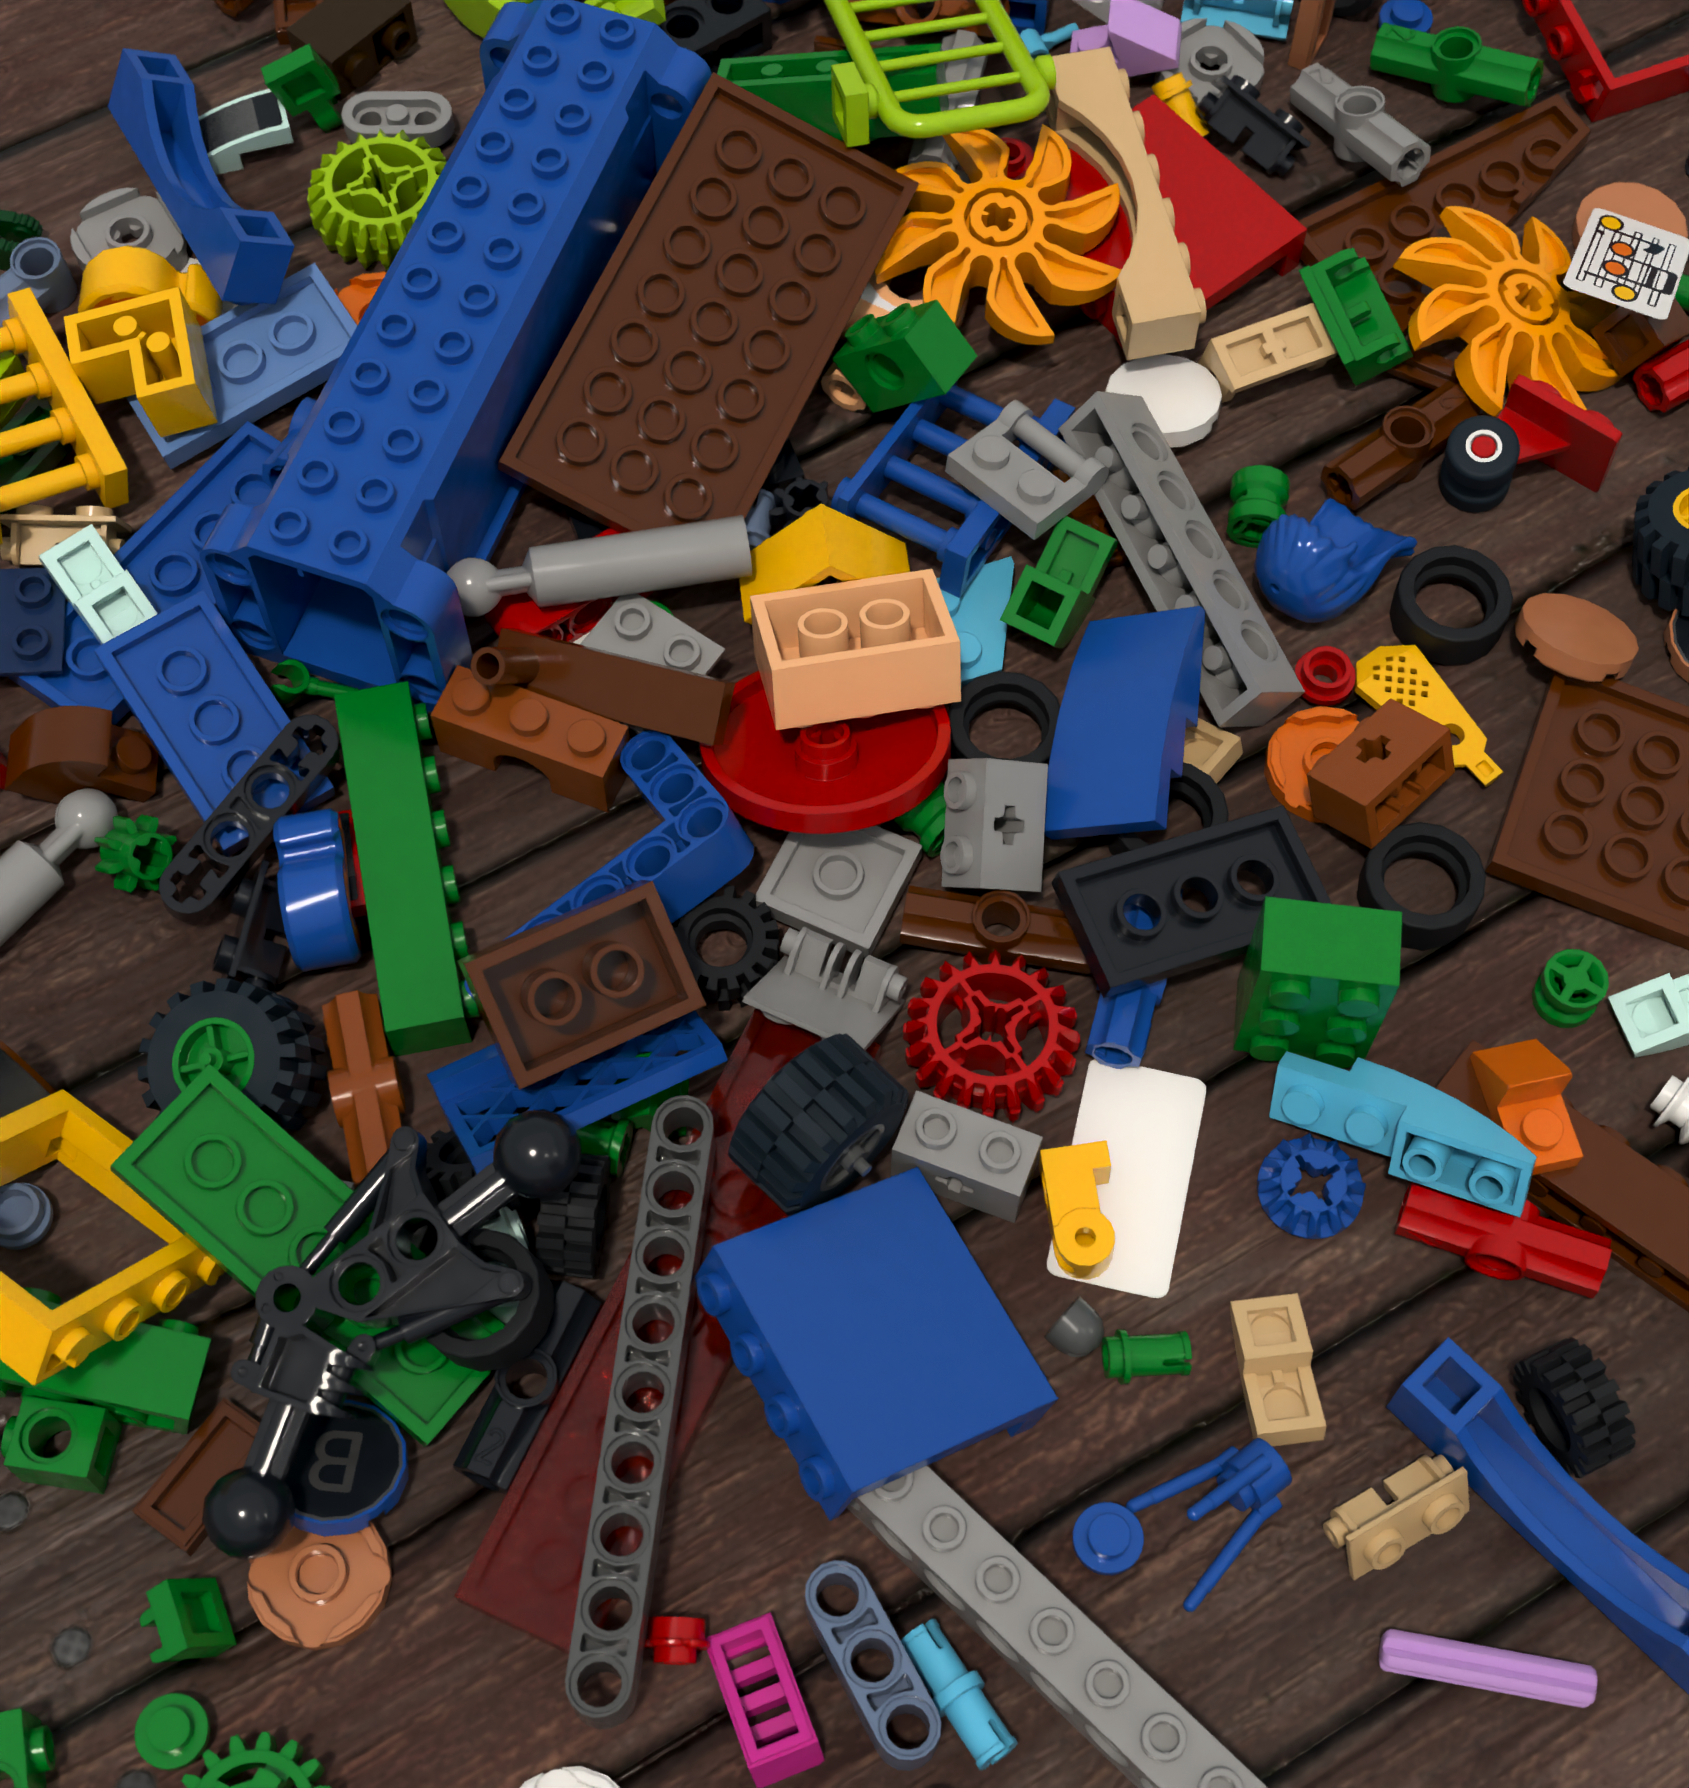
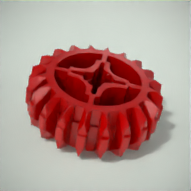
M996 949L990 953L988 964L979 965L977 958L969 951L963 958L962 971H959L956 967L945 961L940 966V981L925 977L920 986V994L923 998L912 997L910 1000L907 1014L912 1020L907 1021L903 1025V1040L911 1044L905 1050V1061L908 1066L920 1067L915 1075V1082L919 1089L936 1085L933 1097L947 1102L953 1098L957 1100L958 1106L969 1110L971 1107L982 1109L981 1114L990 1118H994L995 1109H1003L1005 1116L1014 1123L1020 1117V1103L1038 1113L1044 1107L1045 1098L1043 1093L1057 1097L1062 1092L1064 1085L1061 1076H1069L1073 1073L1076 1059L1071 1053L1077 1051L1080 1044V1034L1078 1031L1071 1029L1076 1025L1077 1013L1075 1007L1062 1006L1065 1003L1067 994L1063 985L1045 988L1049 977L1045 967L1036 970L1031 975L1025 973L1026 960L1022 954L1013 961L1012 967L1001 965L1002 958ZM989 999L1001 1000L1008 1003H995L993 1001H990ZM957 1009L961 1014V1026L964 1030L955 1035L954 1044L944 1049L938 1036V1030L944 1019L953 1010ZM1037 1025L1043 1038L1044 1048L1039 1056L1027 1066L1021 1058L1023 1049L1019 1043L1026 1039L1027 1030ZM980 1032H991L987 1041L980 1038ZM995 1033L1003 1037L1002 1041L991 1042V1038H993ZM987 1070L995 1076L980 1075L971 1071Z

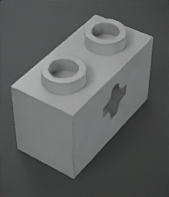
M991 758L948 759V773L944 785V799L946 802L944 842L940 852L942 865L941 887L1041 892L1048 764Z
M916 1090L892 1148L890 1177L918 1167L934 1194L1015 1223L1038 1164L1043 1137Z

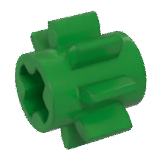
M141 814L135 823L130 818L114 816V829L109 831L104 837H95L94 841L100 846V858L102 860L95 866V870L107 874L117 873L114 879V889L131 893L136 888L137 883L144 889L159 890L158 878L162 876L164 870L172 862L173 853L171 845L177 841L176 836L155 833L158 828V818ZM134 849L139 850L138 858L133 857Z

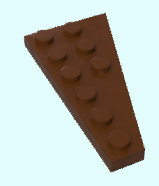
M1556 94L1431 155L1430 162L1423 168L1418 180L1404 187L1385 178L1299 220L1307 228L1300 259L1306 266L1309 265L1311 267L1339 251L1354 248L1359 258L1365 256L1403 335L1408 332L1411 315L1433 289L1393 268V264L1403 251L1411 244L1422 239L1431 237L1452 238L1439 217L1446 206H1461L1481 211L1508 227L1582 150L1587 143L1591 129Z

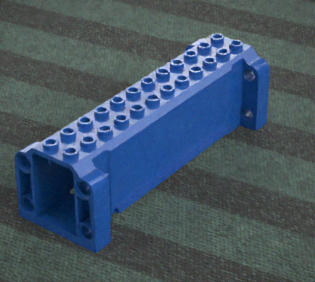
M534 0L529 4L512 1L505 3L500 8L479 50L485 93L287 454L288 461L265 503L255 507L237 503L228 504L200 551V561L220 614L245 653L276 663H281L288 659L297 660L307 668L310 674L358 689L408 681L414 704L426 702L428 712L431 713L456 666L459 665L471 669L473 654L458 590L454 581L446 573L455 563L465 558H479L487 562L490 561L527 487V484L498 470L499 460L712 75L710 67L703 58L693 51L678 46L656 23L574 0Z

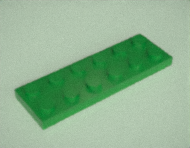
M210 1064L110 1167V1170L255 1298L259 1283L268 1272L280 1266L293 1265L299 1267L328 1232L324 1226L353 1192L352 1189ZM374 1211L346 1245L342 1242L338 1244L315 1274H318L368 1235ZM410 1242V1251L415 1260H422L427 1257ZM369 1269L363 1272L355 1282L354 1297L359 1305L372 1301L378 1293L380 1277L376 1269ZM301 1294L295 1298L294 1309L300 1303ZM487 1310L451 1326V1328L462 1337L477 1340L489 1337L503 1329L505 1325ZM335 1315L333 1322L323 1332L348 1348L352 1340L360 1334L374 1336L397 1325L377 1329ZM423 1338L410 1345L404 1340L383 1349L380 1358L375 1364V1372L356 1370L352 1381L367 1391L366 1396L425 1447L492 1370L480 1372L458 1366Z

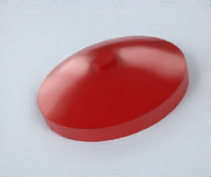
M756 671L735 683L723 744L710 745L700 742L701 764L704 776L725 799L731 810L746 819L774 829L796 833L831 834L856 831L879 825L903 815L924 801L937 788L948 769V759L951 758L950 719L944 704L928 709L916 708L878 714L870 718H852L814 724L806 728L776 730L760 673Z

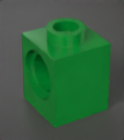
M23 1395L18 1416L10 1417L3 1432L1 1441V1453L3 1458H5L3 1465L22 1482L104 1494L123 1426L103 1407ZM61 1431H71L70 1443L61 1454L52 1458L43 1457L45 1444L50 1437Z

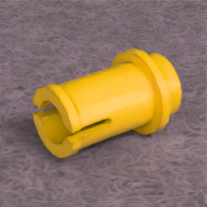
M1178 72L1151 86L1154 94L1201 136L1204 137L1210 133L1205 124L1201 122L1200 113L1195 110L1197 106L1188 88L1193 85L1191 79L1185 81L1182 72Z

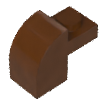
M90 706L48 708L29 716L10 735L5 790L59 804L66 795L76 790L90 787L145 803L156 792L158 752L146 734L112 725V711Z

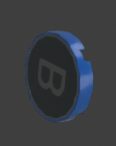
M345 1400L343 1405L358 1415L357 1420L332 1418L310 1413L284 1481L294 1499L295 1515L293 1525L297 1529L324 1537L354 1534L369 1527V1520L378 1517L383 1511H385L386 1515L399 1502L408 1481L407 1446L396 1422L376 1406L353 1400Z

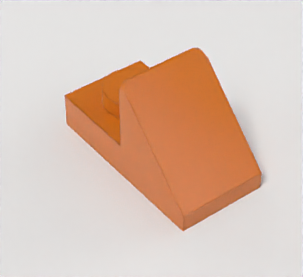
M1537 1039L1472 1052L1470 1060L1491 1120L1514 1136L1537 1156L1532 1175L1577 1166L1584 1156L1561 1095L1573 1077L1570 1068Z

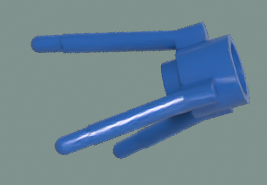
M1255 1438L1241 1450L1230 1446L1215 1459L1149 1489L1147 1492L1130 1499L1126 1503V1508L1132 1513H1136L1219 1475L1217 1477L1218 1487L1187 1510V1517L1191 1521L1199 1520L1227 1500L1233 1507L1242 1512L1251 1507V1513L1184 1600L1183 1607L1187 1612H1193L1197 1609L1264 1521L1282 1508L1277 1494L1291 1484V1473L1280 1454L1261 1438Z

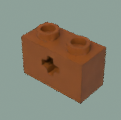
M1390 698L1375 713L1361 720L1354 732L1329 754L1319 758L1312 770L1307 773L1314 817L1373 849L1455 773L1450 729Z

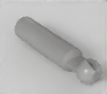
M743 515L533 546L529 547L522 566L497 569L483 559L465 558L455 563L446 574L454 581L457 587L463 615L478 617L490 612L503 596L527 593L539 608L748 577L752 576V562Z
M87 788L76 790L66 795L56 809V829L39 845L17 840L0 856V947L64 886L59 865L76 848L89 849L98 847L99 845L94 841L95 837H104L109 831L114 829L113 817L118 816L116 805L104 792Z

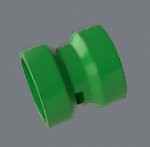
M1253 465L1239 469L1232 476L1230 499L1234 506L1229 509L1226 532L1234 542L1246 547L1258 548L1263 531L1270 526L1273 520L1278 519L1281 514L1287 515L1283 507L1289 500L1290 480L1284 472L1272 466Z

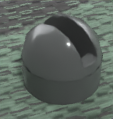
M1078 1296L1057 1319L1044 1338L1057 1350L1071 1357L1086 1356L1098 1348L1104 1336L1103 1321L1096 1310Z

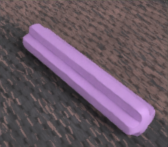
M1396 1629L1386 1630L1380 1641L1379 1665L1381 1669L1387 1672L1581 1708L1588 1707L1595 1700L1597 1672L1591 1665Z

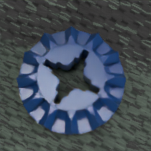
M1311 1133L1289 1141L1283 1139L1264 1158L1257 1178L1258 1197L1268 1217L1284 1231L1306 1239L1331 1237L1351 1225L1361 1210L1366 1183L1362 1181L1358 1170V1158H1350L1340 1149L1337 1140L1327 1142L1315 1139ZM1299 1168L1302 1171L1306 1170L1312 1178L1320 1175L1325 1177L1331 1174L1330 1179L1322 1190L1325 1201L1322 1198L1318 1199L1312 1191L1304 1194L1299 1192L1290 1197L1302 1179Z

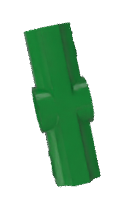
M1383 23L1376 34L1375 43L1370 54V69L1430 83L1432 93L1438 99L1450 103L1463 102L1475 95L1529 108L1537 95L1539 83L1543 76V60L1482 46L1480 35L1475 30L1467 27L1456 26L1446 28L1435 35Z

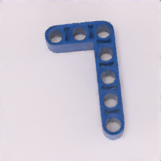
M654 730L643 731L626 743L621 752L620 763L647 805L662 823L505 939L639 880L653 881L672 924L740 874L753 858L754 846L725 799L669 734ZM465 979L464 985L466 991L469 994V996L474 1000L473 995Z

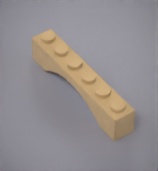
M1110 47L1052 56L1056 69V87L1054 90H1049L1050 101L1045 109L1051 129L1064 140L1068 148L1077 152L1093 166L1109 186L1115 183L1119 185V203L1127 218L1132 248L1125 265L1117 277L1112 317L1126 360L1194 349L1199 324L1206 321V302L1201 288H1193L1189 277L1191 263L1188 248L1184 242H1177L1174 233L1175 214L1170 198H1162L1159 190L1160 172L1156 156L1154 154H1147L1144 146L1145 129L1140 111H1132L1129 103L1130 84L1127 72L1124 68H1117Z

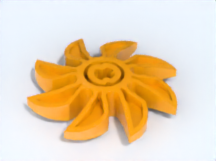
M1044 124L1041 127L1033 161L1026 170L1025 177L1019 180L1007 178L1010 149L1002 139L992 132L979 129L942 135L971 183L963 182L954 170L942 162H916L896 169L897 172L920 183L907 208L916 212H910L902 217L874 271L875 283L879 284L921 266L931 265L928 267L924 278L922 304L938 300L956 326L961 307L967 299L970 289L981 286L988 289L985 319L997 333L1012 341L1023 344L1045 345L1054 343L1055 335L1027 292L1024 283L1031 284L1035 291L1049 304L1058 306L1086 304L1103 297L1116 287L1117 277L1122 269L1080 255L1092 250L1101 243L1112 229L1118 214L1120 200L1118 183L1075 200L1064 201L1069 188L1071 155L1064 140L1054 130Z
M1446 206L1439 217L1452 238L1431 237L1419 240L1407 247L1393 264V268L1433 289L1414 311L1409 320L1408 332L1414 351L1444 339L1459 337L1466 341L1468 345L1454 360L1455 373L1466 394L1491 416L1496 417L1503 409L1506 374L1509 390L1517 375L1521 374L1532 381L1540 380L1552 385L1559 391L1562 398L1585 411L1587 409L1577 391L1603 390L1621 379L1589 331L1614 312L1616 304L1576 290L1568 292L1559 285L1565 278L1571 264L1570 255L1558 236L1532 216L1524 226L1522 252L1520 254L1521 249L1517 235L1502 222L1475 209L1461 206Z

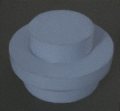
M12 1183L0 1187V1246L10 1250H20L33 1246L47 1234L53 1221L51 1201L40 1188L29 1183Z

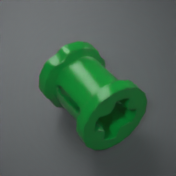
M621 1118L617 1123L600 1119L576 1130L581 1141V1153L609 1156L611 1161V1177L620 1178L629 1155L633 1135V1122L626 1118Z

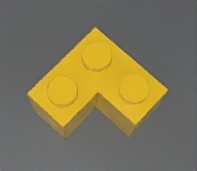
M179 287L64 316L71 366L96 405L136 394L139 403L160 438L218 423L202 330Z
M819 504L750 551L752 576L739 578L744 622L752 625L750 596L910 572L906 543L824 504Z

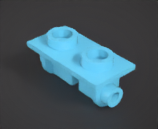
M1184 0L1180 22L1195 18H1207L1206 26L1223 28L1224 21L1227 20L1243 26L1256 37L1286 41L1294 0Z

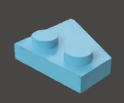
M1011 556L984 564L960 598L940 589L960 639L961 688L976 677L1002 671L1007 623L1001 621L1000 618L1011 597L1014 562Z

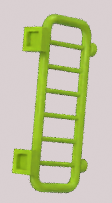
M823 0L853 61L831 65L832 116L847 148L869 144V120L877 118L878 115L890 131L911 138H930L1028 121L1044 112L1050 101L1049 90H1054L1056 87V69L1052 56L1050 54L1040 55L1033 60L1000 0H974L981 12L978 14L863 31L855 15L856 13L939 0H864L851 3L848 0ZM983 24L988 25L997 41L995 43L878 61L869 43ZM1000 53L1005 55L1013 70L1011 73L900 91L892 90L884 73ZM1017 83L1021 84L1026 93V96L1014 100L928 114L908 113L899 104L900 102Z

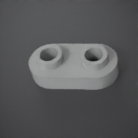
M367 91L356 94L348 99L342 108L341 115L345 133L353 144L356 143L358 132L368 139L376 137L380 128L387 137H394L403 129L410 138V141L424 136L430 148H434L448 141L454 132V120L449 101L444 96L431 91Z

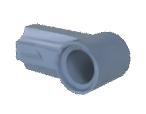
M34 237L26 239L15 247L10 256L11 268L0 276V328L3 327L2 321L9 319L8 293L30 287L44 313H55L64 310L75 300L77 294V284L61 250L55 242L48 238Z

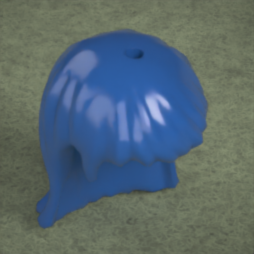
M1329 498L1325 500L1310 523L1306 518L1297 517L1295 514L1290 516L1281 514L1278 519L1273 520L1270 526L1263 531L1256 552L1254 571L1260 590L1273 608L1291 618L1306 623L1324 622L1340 616L1349 607L1356 604L1369 591L1390 559L1411 556L1414 553L1417 540L1412 536H1400L1392 531L1374 528L1371 523L1364 522L1361 517L1354 516L1346 505Z

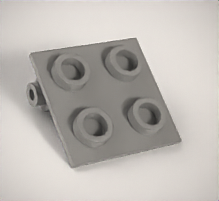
M638 593L619 596L580 644L706 676L726 652L725 648ZM620 722L621 724L629 726V729L637 734L643 731L651 730Z
M803 927L800 932L789 928L780 946V952L786 955L743 997L742 1002L761 1010L762 1014L773 1022L785 1025L794 1024L821 1036L822 1040L839 1033L842 1035L848 1034L866 1051L904 1006L906 1000L901 998L907 987L908 978L898 974V966L871 955L864 959L860 971L864 952L858 949L852 954L843 974L839 971L846 952V944L838 942L827 961L833 939L806 927Z

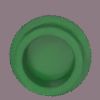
M180 1693L162 1695L151 1701L137 1719L134 1732L136 1748L147 1763L158 1769L167 1771L182 1769L196 1761L205 1750L210 1737V1721L206 1710L192 1697Z

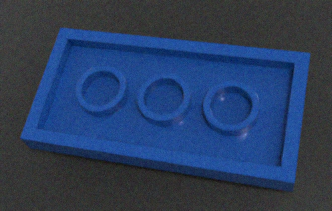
M204 589L94 649L98 661L203 823L283 728L291 722ZM299 738L297 741L299 743L300 755L289 769L296 775L299 781H302L305 777L299 775L298 764L311 751L303 739ZM283 759L278 761V763L287 766ZM328 777L323 780L296 814L307 812L335 796L334 786ZM277 779L262 781L253 791V800L264 808L281 806L289 796V788L284 782ZM227 827L220 830L215 835L214 840L224 856L229 857L248 846L249 835L238 827Z

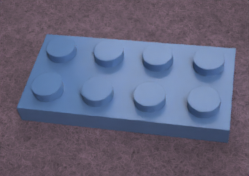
M314 262L284 279L276 304L251 303L245 306L238 305L201 326L218 423L160 438L139 403L136 394L126 398L171 470L231 436L246 421L254 423L326 382L356 330L357 325Z

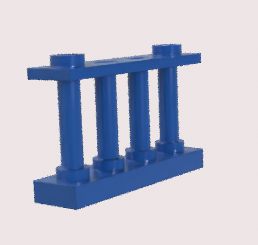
M957 380L945 395L913 402L907 407L852 479L845 477L840 482L833 495L831 508L858 521L865 518L936 552L937 560L942 562L939 581L940 589L960 598L1012 526V523L970 490L906 461L919 443L948 457V454L968 441L955 433L935 425V422L946 408L985 426L994 422L1004 409L958 387ZM1055 398L1041 418L1035 415L1032 418L1065 442L1058 428L1075 413L1076 407ZM1016 439L1020 441V450L1048 471L1053 469L1055 465L1022 440ZM892 480L964 514L965 521L959 530L951 527L946 531L878 497Z

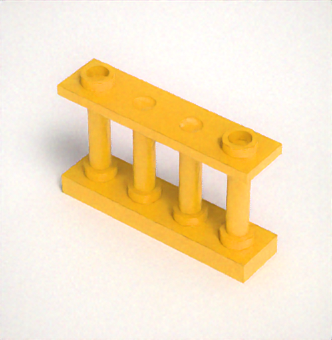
M28 287L8 293L9 319L3 320V327L0 328V353L9 350L14 355L23 353L29 365H26V372L0 380V405L35 395L39 400L47 398L53 410L50 411L49 418L1 432L0 458L58 440L62 445L71 443L77 456L74 457L75 463L1 486L0 513L82 486L87 491L95 489L104 507L114 508L129 503L128 469L79 377L72 368L65 351L31 288ZM0 523V545H2L3 541Z

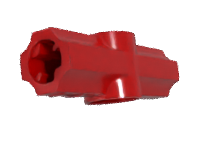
M1411 1181L1408 1183L1401 1203L1394 1233L1464 1256V1262L1471 1269L1485 1276L1509 1281L1520 1280L1525 1276L1592 1299L1599 1292L1612 1251L1610 1246L1611 1239L1541 1217L1537 1206L1526 1200L1521 1217H1517Z

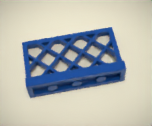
M694 1010L520 1090L511 1083L494 1044L427 1074V1077L449 1128L451 1126L474 1171L478 1174L493 1162L495 1141L488 1142L494 1135L500 1132L510 1118L518 1115L513 1114V1112L525 1107H530L527 1111L545 1109L551 1112L556 1107H567L556 1113L561 1114L574 1126L575 1130H578L724 1063L728 1059L722 1043ZM691 1050L680 1056H675L678 1053V1051ZM645 1052H652L649 1057H636V1055ZM630 1078L619 1084H614L617 1079ZM586 1079H591L587 1085H575Z

